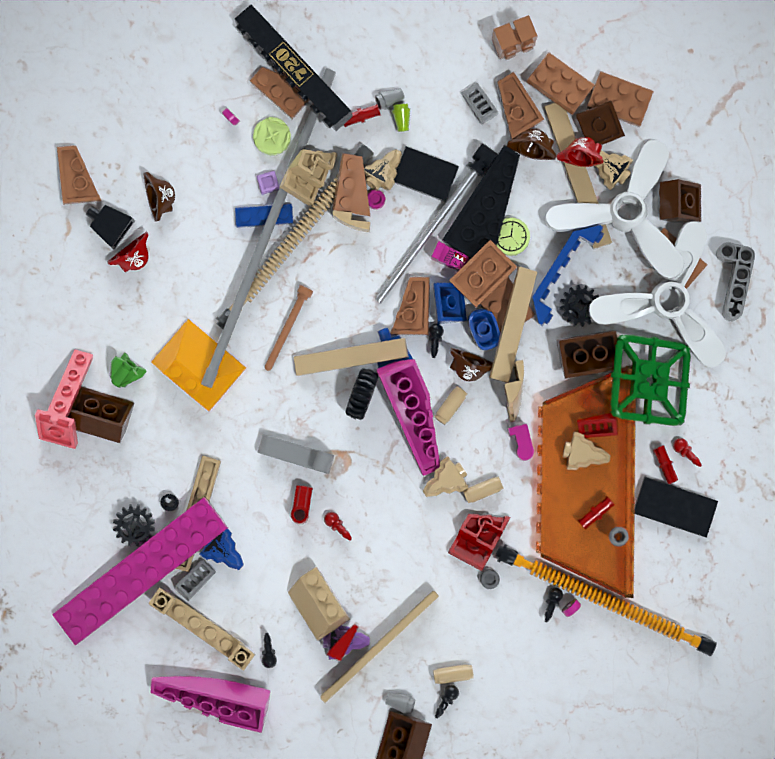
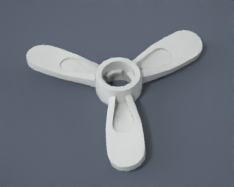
M652 140L642 147L632 170L628 191L617 195L611 204L574 203L553 206L546 215L548 227L553 231L567 232L612 223L621 232H632L642 254L661 277L673 279L679 276L684 267L682 255L668 238L646 219L647 205L644 201L656 185L668 161L669 151L666 145L660 141ZM620 205H634L638 209L637 218L634 220L622 219L618 215Z
M695 221L684 224L680 229L674 245L684 261L683 271L679 276L660 282L653 288L650 294L621 293L594 299L589 305L588 311L592 321L598 325H609L629 321L654 312L661 318L673 319L685 343L701 363L710 367L720 365L726 357L725 346L709 325L688 308L690 297L687 289L684 287L695 269L707 240L705 227ZM667 289H674L679 296V304L676 308L665 311L659 301L660 294Z

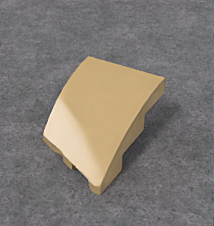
M301 150L289 166L279 188L308 206L313 205L319 188L323 187L328 171L333 169L338 154L336 152L323 153L322 151Z
M523 360L515 361L513 365L516 381L503 385L508 403L507 410L510 422L516 421L521 406L524 380Z

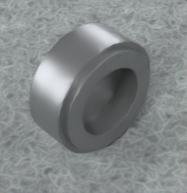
M486 570L480 576L482 586L487 589H494L499 584L500 577L494 570Z

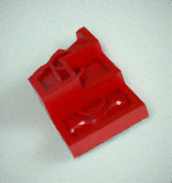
M468 514L448 554L483 571L510 517Z

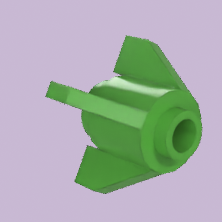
M125 352L121 358L115 356L111 361V382L118 388L126 387L128 384L142 378L147 372L146 369L137 367Z

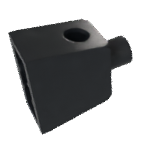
M104 205L101 211L91 206L86 213L93 220L90 227L113 250L116 249L135 222L131 216L107 205Z

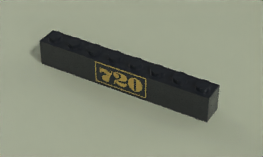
M252 4L234 19L237 24L235 27L242 36L245 34L249 38L248 42L254 49L258 47L263 59L266 62L269 60L272 62V67L278 75L283 74L286 77L285 82L289 87H295L299 91L297 93L304 102L307 100L311 104L310 109L316 115L320 114L324 118L322 121L329 129L332 127L337 131L353 117L352 111Z

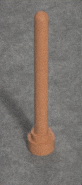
M299 285L297 290L298 298L265 364V370L267 371L272 369L304 301L311 298L314 292L302 285Z

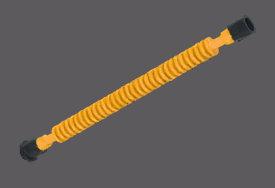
M504 544L503 547L499 546L495 556L498 557L497 562L499 563L502 561L511 566L527 568L531 570L530 575H533L535 572L534 576L537 577L539 575V579H542L544 576L543 580L547 581L549 578L548 583H551L553 580L552 585L557 584L559 588L562 585L561 589L564 590L566 588L568 592L571 589L572 594L576 591V596L580 594L581 598L584 597L585 600L589 598L590 602L594 599V604L598 603V606L603 604V608L607 607L609 611L612 608V612L615 613L616 611L618 615L621 613V616H625L627 619L630 617L631 621L635 619L634 622H639L640 625L644 623V627L648 626L649 629L653 628V631L662 632V635L671 637L673 640L676 638L677 642L681 639L685 640L691 646L697 648L696 650L708 656H712L717 642L695 634L692 636L684 632L685 628H680L678 624H671L669 620L666 622V619H662L660 616L657 618L656 614L648 613L647 610L643 612L644 609H639L638 606L634 608V604L630 605L629 602L625 603L623 599H616L614 595L611 598V594L608 593L607 595L605 591L602 593V590H598L596 587L593 589L592 585L588 588V583L584 585V582L581 581L579 584L580 580H575L574 577L570 579V575H567L565 578L566 573L561 575V571H558L556 574L557 569L554 568L551 571L552 567L549 566L547 569L548 565L545 564L543 566L541 562L538 565L537 560L532 563L524 559L525 557L519 555L517 551L507 547V544Z

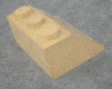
M317 567L301 576L288 592L317 641L350 620Z

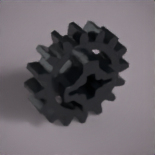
M577 285L576 290L570 287V294L565 292L563 295L566 299L560 300L564 304L559 307V310H564L561 316L568 317L567 323L571 320L574 321L573 326L580 323L581 327H584L585 322L590 325L592 323L590 316L585 317L586 311L589 309L592 301L598 298L599 295H593L594 289L587 291L586 285L583 289L580 288V285ZM575 295V301L568 303L570 297ZM584 295H587L591 301L585 299ZM579 302H581V305H587L583 307L582 311L579 307H576ZM570 311H573L577 318L571 315Z
M129 504L128 510L122 507L123 513H116L119 519L113 520V523L117 525L113 527V531H118L116 538L122 537V544L128 541L129 546L132 545V542L139 546V541L145 543L146 537L152 538L150 531H155V527L151 526L155 524V520L150 519L152 517L151 512L146 514V507L141 510L140 504H137L136 508ZM132 513H133V515H132L131 517H129V518H124V517L127 516L128 514H132ZM140 515L145 518L146 522H142ZM136 518L137 526L132 532L131 525ZM122 528L127 530L128 535L122 531ZM143 532L142 535L135 537L138 533Z

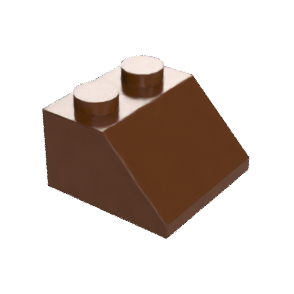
M680 179L660 182V220L668 222H701V184Z

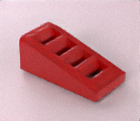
M611 413L577 420L578 431L585 438L618 435V419L616 416L613 417ZM600 423L604 424V428L600 427ZM588 424L589 431L585 432L584 425ZM592 424L596 425V430H593Z
M357 624L352 625L328 651L327 655L341 661L359 626Z

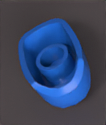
M485 309L472 311L468 316V326L480 350H489L497 347L500 331L493 313Z

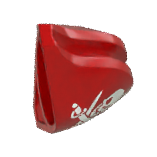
M581 137L574 140L566 149L556 155L558 161L580 167H591L603 164L604 162L602 156L599 155L602 145L599 143L595 144L594 140L589 137Z
M146 231L108 260L107 263L109 265H119L125 273L129 270L143 268L149 258L146 246L148 232Z

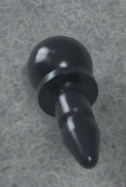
M438 323L432 324L429 327L432 358H435L438 353L439 342L442 341L441 336L444 333L443 327Z
M553 587L548 591L549 599L546 600L548 606L545 612V622L552 618L555 607L559 606V601L563 598V592L558 587Z
M265 633L262 664L265 668L270 669L277 664V658L274 655L275 650L272 649L270 635Z
M448 685L444 689V695L441 696L443 701L436 710V719L443 715L448 704L452 705L453 700L458 698L459 689L455 685Z

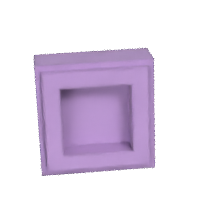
M275 171L256 176L262 195L279 190Z

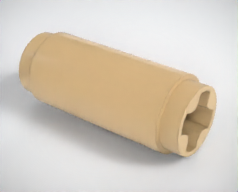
M458 386L453 389L436 412L434 418L444 425L449 422L466 399L467 393Z
M498 476L469 487L463 492L467 502L473 503L500 492L504 488Z
M468 664L433 670L435 684L465 681L474 678L472 665Z

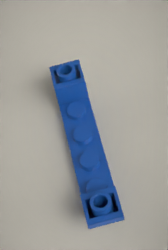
M601 225L573 231L534 293L533 301L540 326H543L544 323L548 325L553 317V314H551L552 309L540 302L541 299L545 300L549 295L550 290L548 288L551 283L555 284L561 275L558 272L561 267L565 268L571 259L568 256L572 250L576 251L581 244L580 238L592 246L595 242L599 243L604 236Z

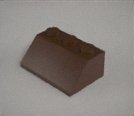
M615 330L556 340L565 379L613 371L617 342Z
M81 387L68 418L75 419L76 431L120 443L126 432L134 402Z
M390 711L376 759H423L432 724L418 718Z

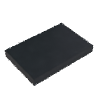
M406 146L396 170L397 175L394 181L398 185L446 202L459 166Z

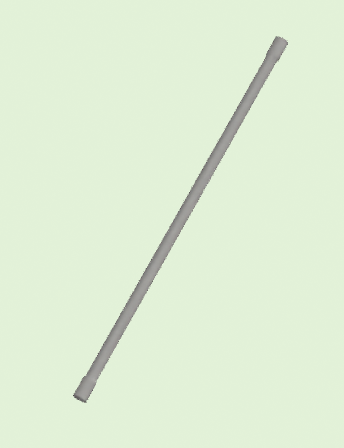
M325 69L322 80L329 87L332 85L336 72L331 69ZM311 109L287 170L299 152L306 148L318 115ZM281 188L278 190L209 367L204 374L201 382L203 386L212 388L217 376L221 360L287 196V192Z

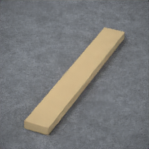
M553 103L545 106L544 109L559 152H561L571 142L576 140L566 110ZM563 162L577 203L599 204L586 167ZM602 225L604 236L599 243L595 242L592 246L593 250L612 243L606 225Z
M435 591L428 594L320 696L321 700L326 703L433 603L439 595Z

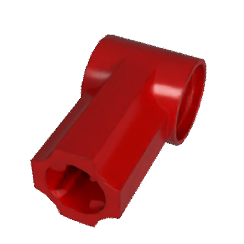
M296 485L291 518L296 524L302 525L308 521L313 491L311 487ZM302 510L305 512V518L298 521L295 519V513Z

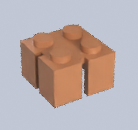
M529 15L513 21L515 26L513 30L510 23L493 29L492 42L499 59L505 58V60L515 57L518 52L526 53L533 49L538 35Z

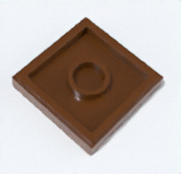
M611 100L576 114L584 137L593 139L595 144L604 145L625 136Z

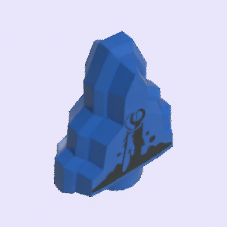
M226 529L209 542L199 553L206 560L212 559L216 563L224 562L230 568L240 570L244 566L241 555L235 550L236 543L231 538L232 533L229 529Z

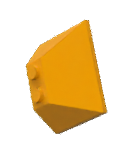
M189 319L151 362L208 411L215 406L246 369L244 365L225 350L212 388L201 385L218 343Z

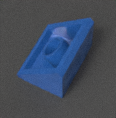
M434 283L433 290L437 323L445 324L467 321L464 295L452 283Z

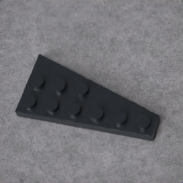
M505 145L502 147L442 239L443 242L465 254L470 259L490 240L497 246L520 154Z

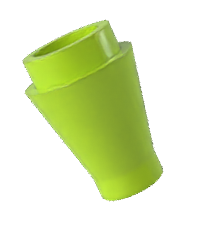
M408 104L393 105L392 113L398 132L409 131L410 108Z

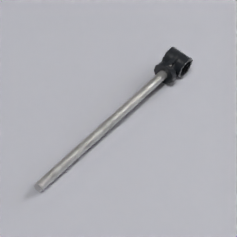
M484 143L480 145L472 157L475 161L473 163L469 162L466 165L470 171L376 297L378 302L382 303L475 175L482 177L484 174L482 169L484 167L488 169L498 153Z

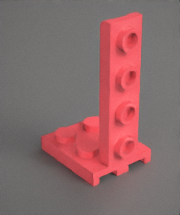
M74 350L47 412L37 409L35 419L40 440L76 449L78 439L75 419L68 418V415L91 365L93 354Z

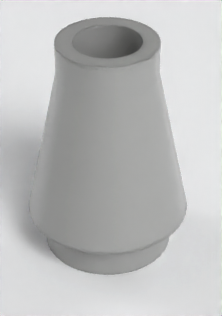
M401 88L379 92L375 96L380 110H387L400 100L405 99Z
M615 527L610 531L609 539L613 545L623 546L628 541V532L624 528ZM617 533L620 534V538L618 540L614 538V535Z
M388 693L385 704L406 715L407 713H412L415 699L412 696Z

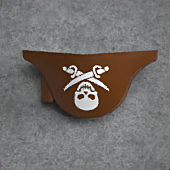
M539 129L526 130L519 137L509 140L507 143V147L531 159L555 160L556 153L552 149L554 140L548 138L547 134Z
M145 172L143 175L146 194L155 222L160 221L163 213L173 211L172 204L175 200V191L169 182L159 180L149 172Z
M450 348V353L454 357L450 368L456 371L458 377L468 382L476 381L485 373L491 371L493 362L467 351Z

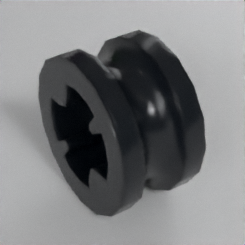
M166 494L161 498V507L166 511H173L178 507L179 500L173 494ZM166 498L174 499L173 507L165 506V503H167L165 501Z

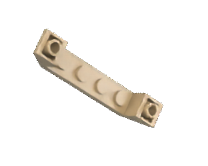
M161 588L157 590L148 603L160 613L168 615L228 657L230 662L243 671L255 656L242 642L188 604Z

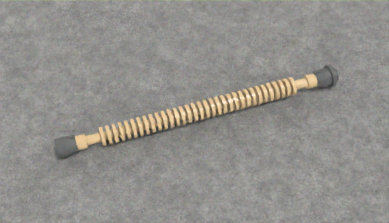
M362 144L354 155L361 156L363 158V165H365L374 153ZM333 179L334 182L330 183L331 186H327L328 190L325 189L321 197L317 198L319 202L317 200L314 202L317 206L313 204L311 206L313 209H308L310 213L306 212V216L303 215L302 217L303 220H299L300 224L297 223L296 227H293L295 232H289L292 236L287 235L288 240L284 238L285 244L281 242L280 245L282 247H277L279 251L274 250L276 255L271 254L272 258H268L270 262H264L267 265L261 266L264 270L259 268L260 274L256 272L257 278L254 277V282H252L244 304L247 301L252 302L250 297L254 299L255 296L253 294L258 295L256 290H262L259 286L264 287L263 282L268 283L266 278L268 280L271 279L269 274L273 276L274 273L272 271H278L275 267L279 269L281 266L278 263L282 265L284 263L282 260H287L285 256L289 257V253L292 254V249H296L294 244L296 246L299 245L297 240L302 242L300 237H306L303 233L307 235L309 233L307 230L311 231L312 229L310 226L314 227V223L318 222L317 219L320 220L324 212L327 211L326 207L330 208L328 203L331 205L334 203L332 200L335 198L338 179ZM233 304L229 309L226 308L220 317H216L218 320L216 324L222 329L225 327Z

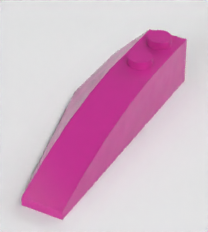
M415 359L392 362L376 369L422 475L425 476L434 472L440 467L430 394Z
M169 676L152 677L150 693L173 703L177 700L190 710L192 707L202 711L204 716H215L223 724L262 733L271 691L244 683L215 678Z

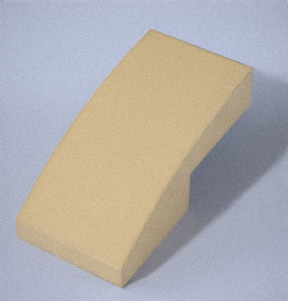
M333 210V217L340 223L359 231L370 232V222L352 220V212Z

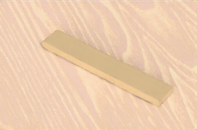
M523 267L517 268L489 376L491 379L505 383L510 381L537 276L536 271Z
M406 338L295 356L296 376L408 358Z
M202 456L187 510L204 497L210 502L221 464L220 460ZM194 555L176 569L189 572Z

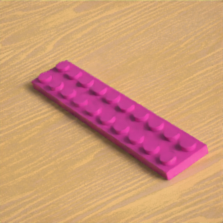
M206 497L202 498L52 614L74 645L79 644L228 529L227 525Z

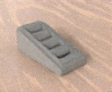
M478 83L461 92L481 124L498 115L497 109ZM473 91H478V93L474 96H468V94L472 93ZM479 96L482 97L481 100L477 101L476 103H473V100H475ZM483 102L486 103V105H484L480 109L477 108V106H479ZM487 108L490 109V111H488L484 115L481 114V112L486 110Z
M201 559L175 585V590L189 601L216 571ZM200 567L208 573L207 576L199 570ZM196 573L203 580L200 582L193 574ZM190 578L197 586L194 587L187 580ZM184 584L191 590L190 593L182 587Z

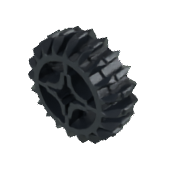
M365 368L360 370L346 407V415L359 420L365 417L378 381V373Z

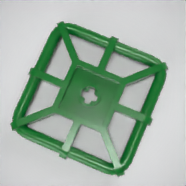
M620 335L615 346L613 372H611L613 380L610 413L612 416L625 420L640 421L647 425L654 423L681 426L685 422L688 388H690V347L680 342L661 340L654 336L648 338L635 335ZM628 343L649 345L648 360L639 359ZM657 347L678 350L665 363L656 362ZM623 350L632 361L631 375L621 373ZM683 356L681 382L670 381V367ZM650 376L653 379L651 386L650 382H647V378H650ZM620 379L630 380V394L618 404ZM668 386L680 388L678 413L667 399ZM635 398L644 399L643 414L624 412L623 409ZM652 401L661 402L671 418L652 416Z

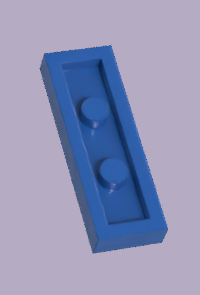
M292 204L282 206L275 225L294 224ZM272 205L235 208L236 227L265 226Z

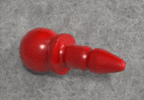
M678 438L674 441L673 449L677 453H681L682 457L686 456L694 465L702 466L699 458L691 451L692 447L688 446V442L685 439Z
M328 512L324 517L325 524L332 527L333 531L337 530L345 539L351 541L352 537L349 531L342 525L343 521L339 520L338 514Z

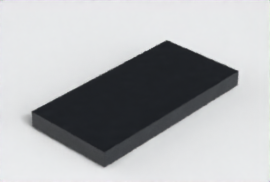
M644 477L633 514L707 538L718 501Z

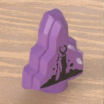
M341 625L323 637V648H328L329 651L350 627ZM356 632L345 655L349 654L352 649H362L370 645V637L361 632Z

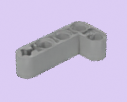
M726 242L716 251V256L720 261L733 264L722 315L727 321H735L743 314L755 260V252L748 246ZM723 248H728L730 250L729 257L723 255ZM741 252H746L749 255L748 261H744L741 258ZM738 270L744 272L745 278L743 280L737 277ZM733 289H738L741 292L740 298L733 296ZM734 306V312L737 313L731 316L732 313L729 312V310L732 309Z
M264 434L257 452L326 474L330 473L334 459L332 454Z

